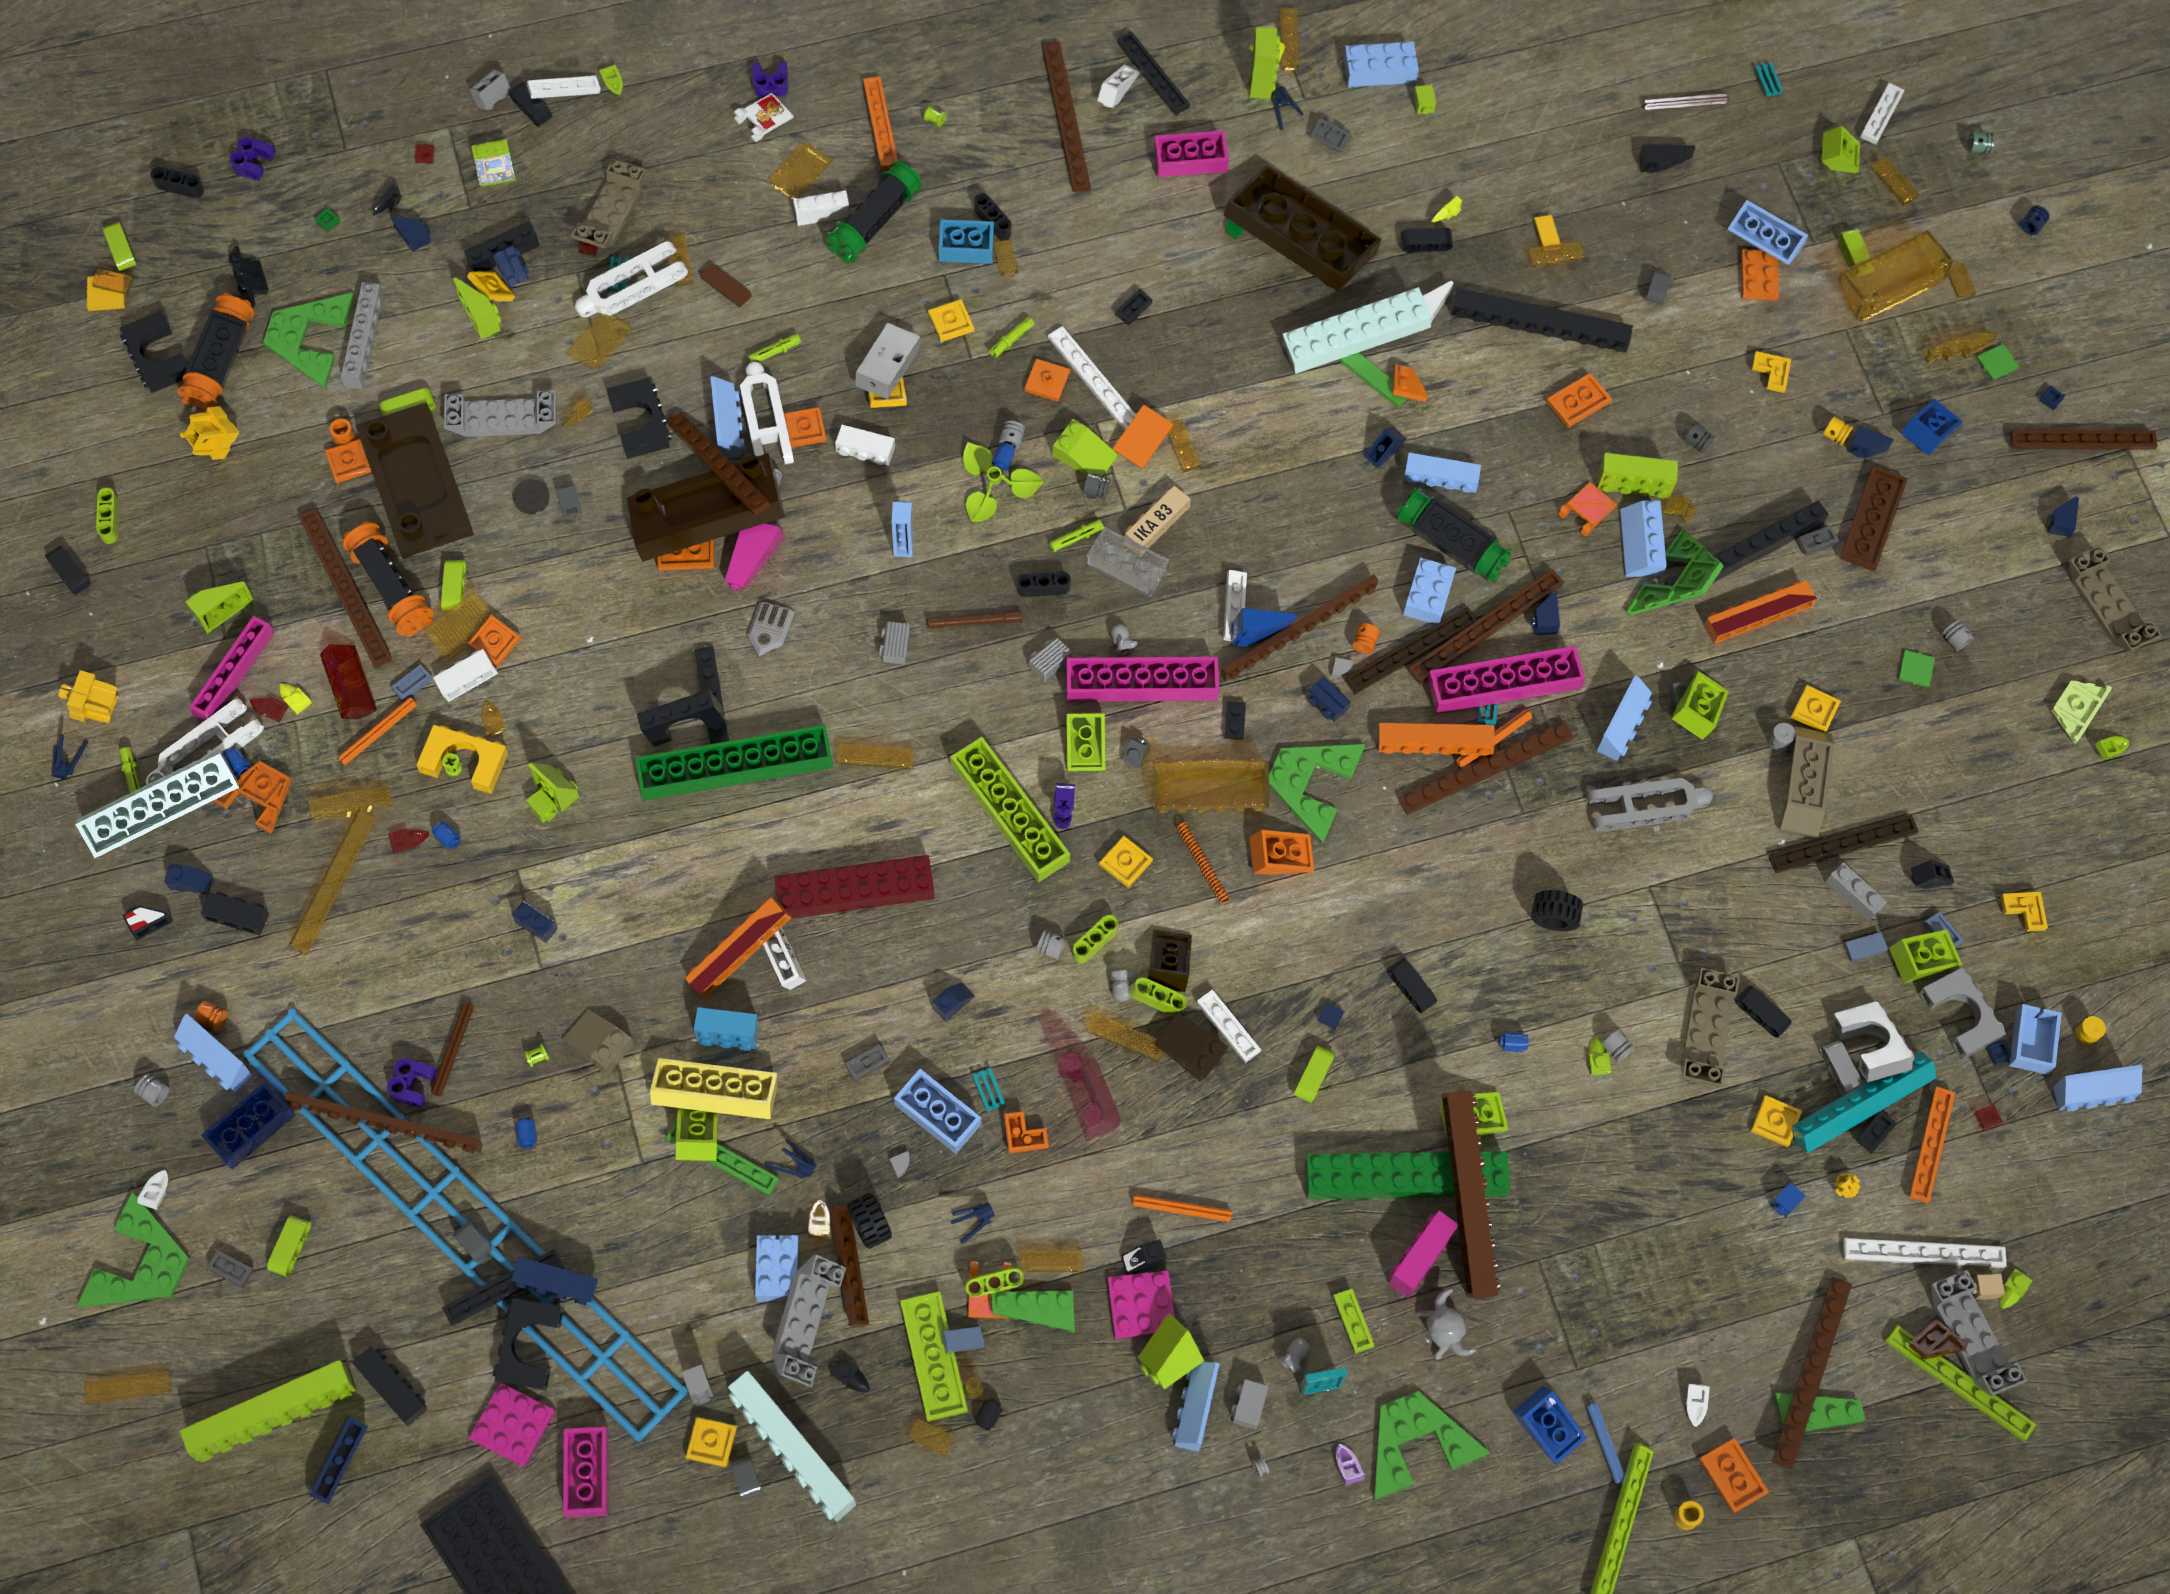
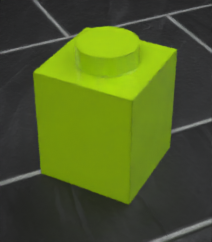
M1416 86L1413 99L1417 114L1434 112L1436 99L1433 86Z
M542 789L526 800L530 810L542 823L552 820L558 812L556 804Z

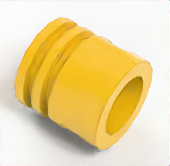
M1834 416L1824 431L1823 436L1832 441L1836 440V443H1840L1842 446L1853 427H1849V424L1845 425L1846 422Z
M2095 1016L2086 1018L2075 1030L2076 1039L2079 1043L2086 1046L2095 1044L2106 1032L2105 1023Z
M1694 1501L1684 1502L1674 1513L1676 1525L1683 1530L1695 1528L1702 1522L1704 1517L1702 1507Z

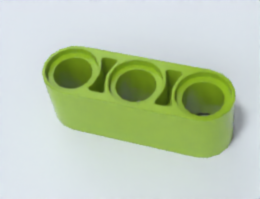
M120 222L103 227V232L118 270L122 271L136 266V261Z
M1852 229L1839 232L1838 242L1852 275L1859 277L1872 274L1874 271L1873 262L1859 230Z
M423 388L385 400L380 403L379 407L382 416L426 402L431 412L436 408V404L430 389Z
M102 488L97 494L96 531L104 543L112 544L118 538L119 501L112 489Z
M445 560L441 596L442 611H462L466 576L465 560Z
M1113 915L1104 916L1074 944L1073 959L1077 963L1087 962L1117 934V918ZM1112 924L1114 928L1107 929L1105 925ZM1097 936L1100 938V941L1093 942L1091 938ZM1084 949L1086 954L1080 955L1077 953V950Z
M1139 978L1129 986V995L1133 999L1168 1015H1176L1187 1005L1184 995L1147 978ZM1137 985L1142 988L1143 992L1138 990ZM1155 993L1160 996V1000L1155 997ZM1172 1001L1176 1002L1178 1008L1173 1005Z
M1321 1046L1316 1047L1295 1090L1294 1096L1312 1104L1332 1064L1335 1053Z
M293 1215L288 1217L268 1261V1271L286 1277L290 1275L310 1231V1221Z
M1017 1267L985 1273L967 1279L965 1290L972 1297L987 1295L1021 1285L1024 1275ZM1013 1271L1019 1273V1279L1016 1282H1011L1008 1278L1009 1274ZM995 1276L998 1277L1000 1280L999 1285L990 1287L989 1279ZM978 1282L980 1284L979 1290L977 1292H970V1283Z

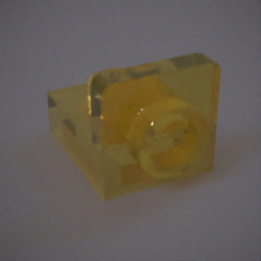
M1669 496L1664 513L1667 516L1683 517L1685 523H1690L1691 517L1695 514V507L1690 498Z

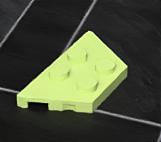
M2070 681L2051 712L2073 743L2076 744L2112 687L2106 686L2104 688L2095 686L2092 683L2084 684L2079 681Z

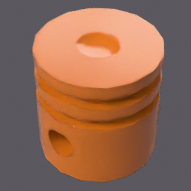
M336 419L330 424L329 432L336 446L356 440L352 426L346 419Z
M1368 623L1359 624L1352 647L1363 654L1373 653L1380 630Z
M203 1001L194 1014V1020L198 1024L218 1032L225 1024L228 1012L210 1002Z

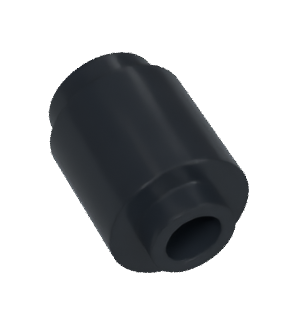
M992 1398L989 1401L985 1400L976 1416L977 1421L975 1424L987 1431H990L992 1427L994 1428L1003 1411L1000 1407L1001 1403Z

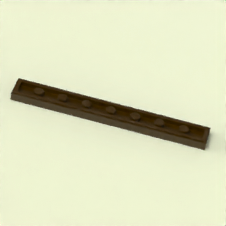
M1467 607L1348 675L1344 681L1355 695L1444 644L1475 623L1477 618Z
M1911 814L1775 852L1769 855V859L1775 873L1915 835L1919 830Z

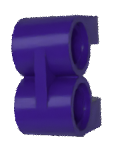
M787 61L778 62V72L773 73L771 76L762 73L761 63H752V80L756 96L766 97L773 93L781 97L788 93Z
M243 137L238 141V150L230 155L231 165L237 175L259 181L264 171L261 167L251 162L258 157L271 160L276 150L268 143L251 137Z
M1056 782L1054 824L1059 829H1066L1071 824L1075 784ZM1065 818L1064 823H1060L1061 821L1059 819Z
M408 1058L400 1059L396 1062L394 1074L387 1083V1091L395 1101L421 1108L426 1097L420 1093L410 1091L411 1084L417 1076L433 1080L437 1069ZM404 1068H410L408 1073H401ZM397 1086H403L400 1092H394Z

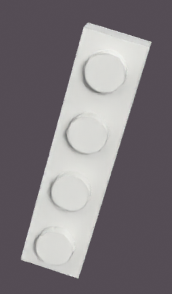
M596 76L527 81V88L531 98L600 93V86Z
M1890 83L1888 84L1860 138L1875 145L1877 144L1905 91L1904 89Z
M1234 570L1227 572L1223 640L1232 641L1231 623L1241 609L1245 608L1247 573Z
M1213 989L1197 1000L1198 1006L1244 1063L1261 1052L1259 1046Z

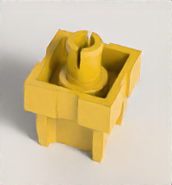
M220 406L208 407L205 413L190 415L191 423L186 432H181L180 436L181 438H186L193 447L192 453L194 455H210L213 460L225 459L230 446L235 442L240 432L227 418L223 409Z
M81 670L74 686L66 683L61 685L62 689L59 690V698L68 700L67 708L71 719L85 722L86 718L99 722L110 723L111 715L119 699V696H116L117 687L98 681L95 674Z

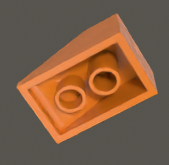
M1260 830L1249 837L1253 874L1278 875L1314 871L1310 834Z

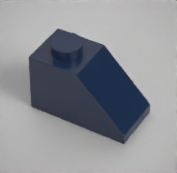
M399 216L391 217L394 228L412 252L431 242L429 236L431 232L426 224L423 225L419 219Z
M1859 426L1848 452L1856 457L1868 458L1888 451L1893 438Z
M1395 427L1385 428L1364 457L1376 468H1379L1399 450L1407 438Z
M2074 497L2057 507L2052 515L2048 516L2046 525L2049 526L2048 533L2071 537L2076 529L2079 497Z
M1552 593L1536 609L1534 617H1531V628H1534L1535 635L1558 633L1560 620L1557 593Z
M169 863L164 882L170 890L209 894L213 876L187 865Z
M961 982L946 988L932 1001V1009L947 1022L975 996Z

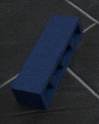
M518 1256L511 1281L515 1282L514 1286L526 1289L527 1285L535 1287L534 1292L546 1295L547 1291L555 1293L554 1297L566 1300L568 1296L575 1298L574 1303L586 1306L587 1302H592L598 1278Z
M351 1417L345 1418L307 1496L324 1504H329L368 1427L367 1425Z

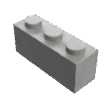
M1844 862L1825 882L1868 922L1887 903L1884 898Z

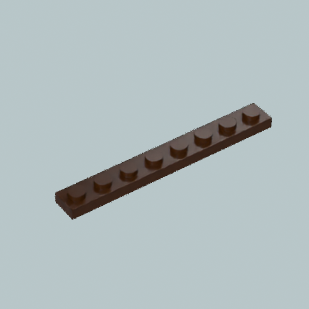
M2011 430L2010 432L2012 449L2155 450L2158 447L2155 430Z

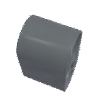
M1654 271L1645 300L1663 305L1672 275Z
M469 1221L452 1234L476 1263L493 1250Z
M751 1456L730 1462L742 1501L762 1494Z

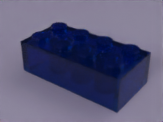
M264 1081L201 1134V1136L228 1167L233 1170L295 1115Z

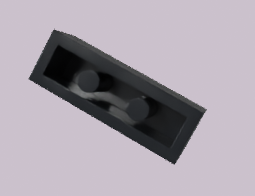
M209 892L201 910V915L207 921L259 936L269 916L263 905L259 903L249 904L244 899L238 897L232 899L221 892L216 894Z

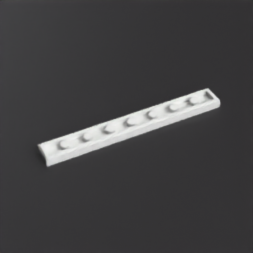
M1063 326L1048 334L1050 342L1125 431L1136 416L1133 410Z
M1856 1238L1843 1239V1256L1847 1260L1993 1268L2006 1267L2005 1247Z

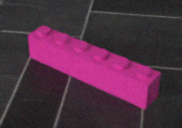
M255 616L252 617L189 708L194 717L205 721L224 707L273 637L274 632L270 624Z

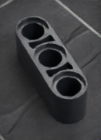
M523 81L508 91L512 101L537 127L553 117L550 109L540 98H531L527 85Z
M155 167L151 170V178L155 187L159 190L193 198L201 197L204 194L202 182L195 174L165 167Z
M977 194L974 198V212L982 221L994 222V235L999 240H1008L1011 237L1012 229L1010 219L987 194Z
M1450 228L1406 229L1400 233L1402 250L1407 253L1448 251L1453 248Z
M61 545L44 555L74 595H77L91 585Z
M1063 571L1022 574L1017 578V593L1022 597L1063 595L1070 590L1071 577L1067 572ZM1063 581L1066 582V584L1061 585L1059 584V582ZM1040 583H1047L1048 585L1042 586ZM1022 584H1028L1029 586H1028V587H1022L1021 585H1022Z
M1405 958L1400 959L1387 968L1390 978L1419 1013H1423L1437 1003L1434 993Z
M1747 986L1735 999L1736 1004L1746 1014L1776 1038H1779L1792 1024V1021L1784 1012L1752 986Z

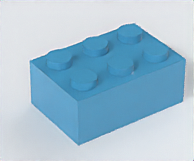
M940 219L939 262L992 264L994 222Z
M697 1007L694 1033L697 1042H700L701 1045L711 1046L716 1044L722 1048H731L733 1046L745 1051L756 1049L760 1028L757 1014Z

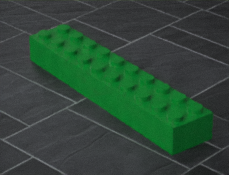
M826 724L635 757L643 801L833 768Z
M1508 1151L1479 1152L1484 1158L1482 1176H1486L1487 1188H1484L1485 1196L1507 1197L1511 1191ZM1449 1152L1307 1154L1305 1159L1307 1200L1455 1198Z

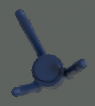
M1279 87L1273 92L1275 98L1272 101L1275 105L1280 130H1283L1278 104L1286 105L1290 103L1301 116L1304 113L1291 98L1286 88Z
M61 734L58 747L56 745L53 747L51 776L67 779L68 775H72L78 760L88 744L87 740L84 741L69 767L68 762L61 760L64 735Z
M786 1139V1143L802 1158H799L786 1148H782V1151L798 1162L796 1166L798 1171L765 1163L766 1167L793 1174L802 1179L804 1176L809 1178L817 1165L813 1159L808 1157L789 1139Z
M989 1202L980 1203L952 1213L955 1216L971 1212L952 1220L951 1224L976 1216L978 1221H983L961 1240V1243L966 1242L985 1225L991 1223L990 1218H993L995 1215Z

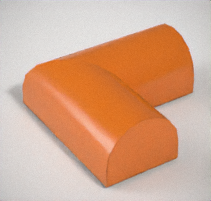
M1024 1111L1004 1113L1009 1154L1049 1149L1046 1128L1026 1130Z

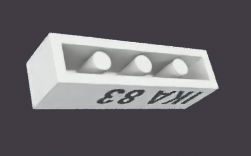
M781 927L763 945L781 985L791 990L807 980Z

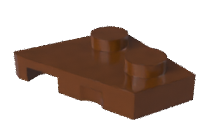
M1936 1319L1910 1342L1909 1347L1926 1360L1964 1351L1967 1349L1968 1344Z

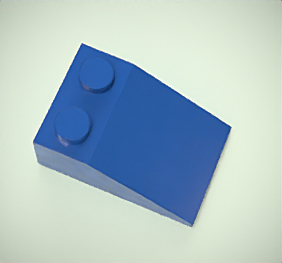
M1934 399L1911 419L1901 433L1907 440L1913 442L1923 453L1929 456L1963 421Z
M1242 608L1231 623L1232 644L1246 647L1269 639L1291 626L1297 618V614Z
M1544 1386L1539 1388L1512 1412L1525 1431L1555 1465L1587 1439L1554 1391Z

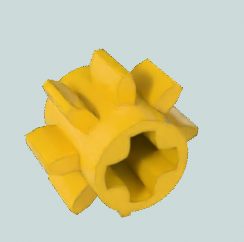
M1843 1173L1836 1178L1834 1183L1836 1186L1835 1191L1839 1196L1844 1195L1845 1198H1852L1859 1191L1860 1186L1858 1183L1860 1181L1855 1175L1851 1176L1849 1173Z

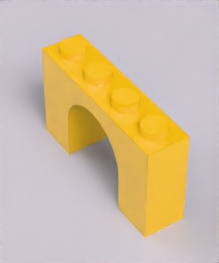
M433 725L417 763L419 772L438 778L443 767L442 760L446 754L459 749H469L479 755V762L471 780L473 788L492 794L508 756L506 746L498 741H487L481 736H470L461 730L458 732L453 731L444 725H440V727Z

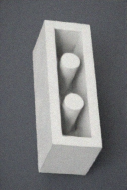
M846 190L793 199L798 226L847 218L850 215Z
M842 425L835 443L836 452L843 456L849 455L862 461L868 460L878 465L889 466L895 449V438Z
M482 649L473 652L470 657L464 660L457 661L451 668L440 671L433 678L442 695L450 702L497 675L498 672L489 655Z

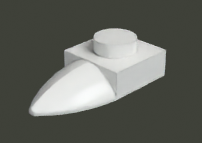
M166 1170L158 1172L148 1180L137 1199L138 1204L158 1209L166 1194L168 1185Z
M1688 1383L1687 1412L1694 1427H1697L1706 1415L1709 1385Z

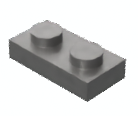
M1831 525L1800 536L1797 539L1805 556L1836 545L1840 541Z
M879 1044L846 1062L845 1066L856 1082L890 1063Z
M218 1250L206 1267L209 1271L241 1288L245 1286L254 1271L251 1267Z

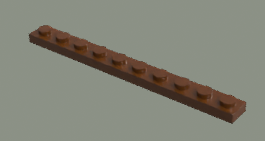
M1060 41L1043 43L1044 57L1073 192L1091 190Z
M682 412L666 420L669 428L754 516L771 507L769 501Z
M316 508L298 515L374 668L392 661Z
M1553 569L1413 664L1408 668V672L1420 685L1427 680L1429 671L1445 668L1564 585V581Z
M1374 574L1224 666L1221 677L1225 681L1230 678H1236L1244 669H1251L1257 661L1267 659L1273 651L1283 649L1286 643L1291 640L1296 641L1302 633L1310 632L1320 622L1328 621L1331 615L1336 612L1341 613L1349 604H1355L1365 594L1373 593L1376 590L1378 578Z
M1565 721L1403 794L1398 797V801L1406 815H1409L1572 740L1574 736Z
M288 1091L284 1097L289 1107L296 1110L304 1108L308 1109V1112L319 1115L324 1113L332 1119L338 1120L340 1117L347 1119L346 1121L352 1124L360 1122L372 1129L380 1127L392 1134L400 1132L404 1133V1136L416 1139V1137L424 1138V1141L435 1144L440 1142L445 1147L452 1149L455 1146L460 1147L468 1153H474V1151L481 1153L483 1147L480 1139Z
M1832 1277L1772 1459V1463L1792 1470L1852 1286L1851 1283Z

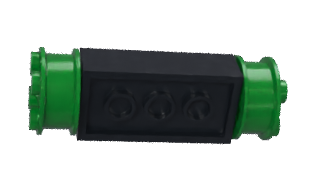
M902 160L893 161L890 169L881 174L878 188L868 194L867 200L857 206L856 212L853 215L850 214L846 218L845 223L837 222L835 229L825 235L828 244L827 249L839 256L846 264L854 263L857 260V255L867 249L866 245L901 208L904 202H910L913 199V194L922 189L920 174L912 170Z
M1421 488L1413 489L1408 496L1409 499L1406 504L1403 503L1397 511L1399 514L1397 522L1405 523L1410 527L1411 532L1451 557L1475 575L1479 573L1485 577L1488 584L1491 582L1495 583L1501 575L1499 572L1502 568H1506L1511 562L1512 549L1509 548L1507 550L1499 545V541L1437 498H1429L1422 493Z

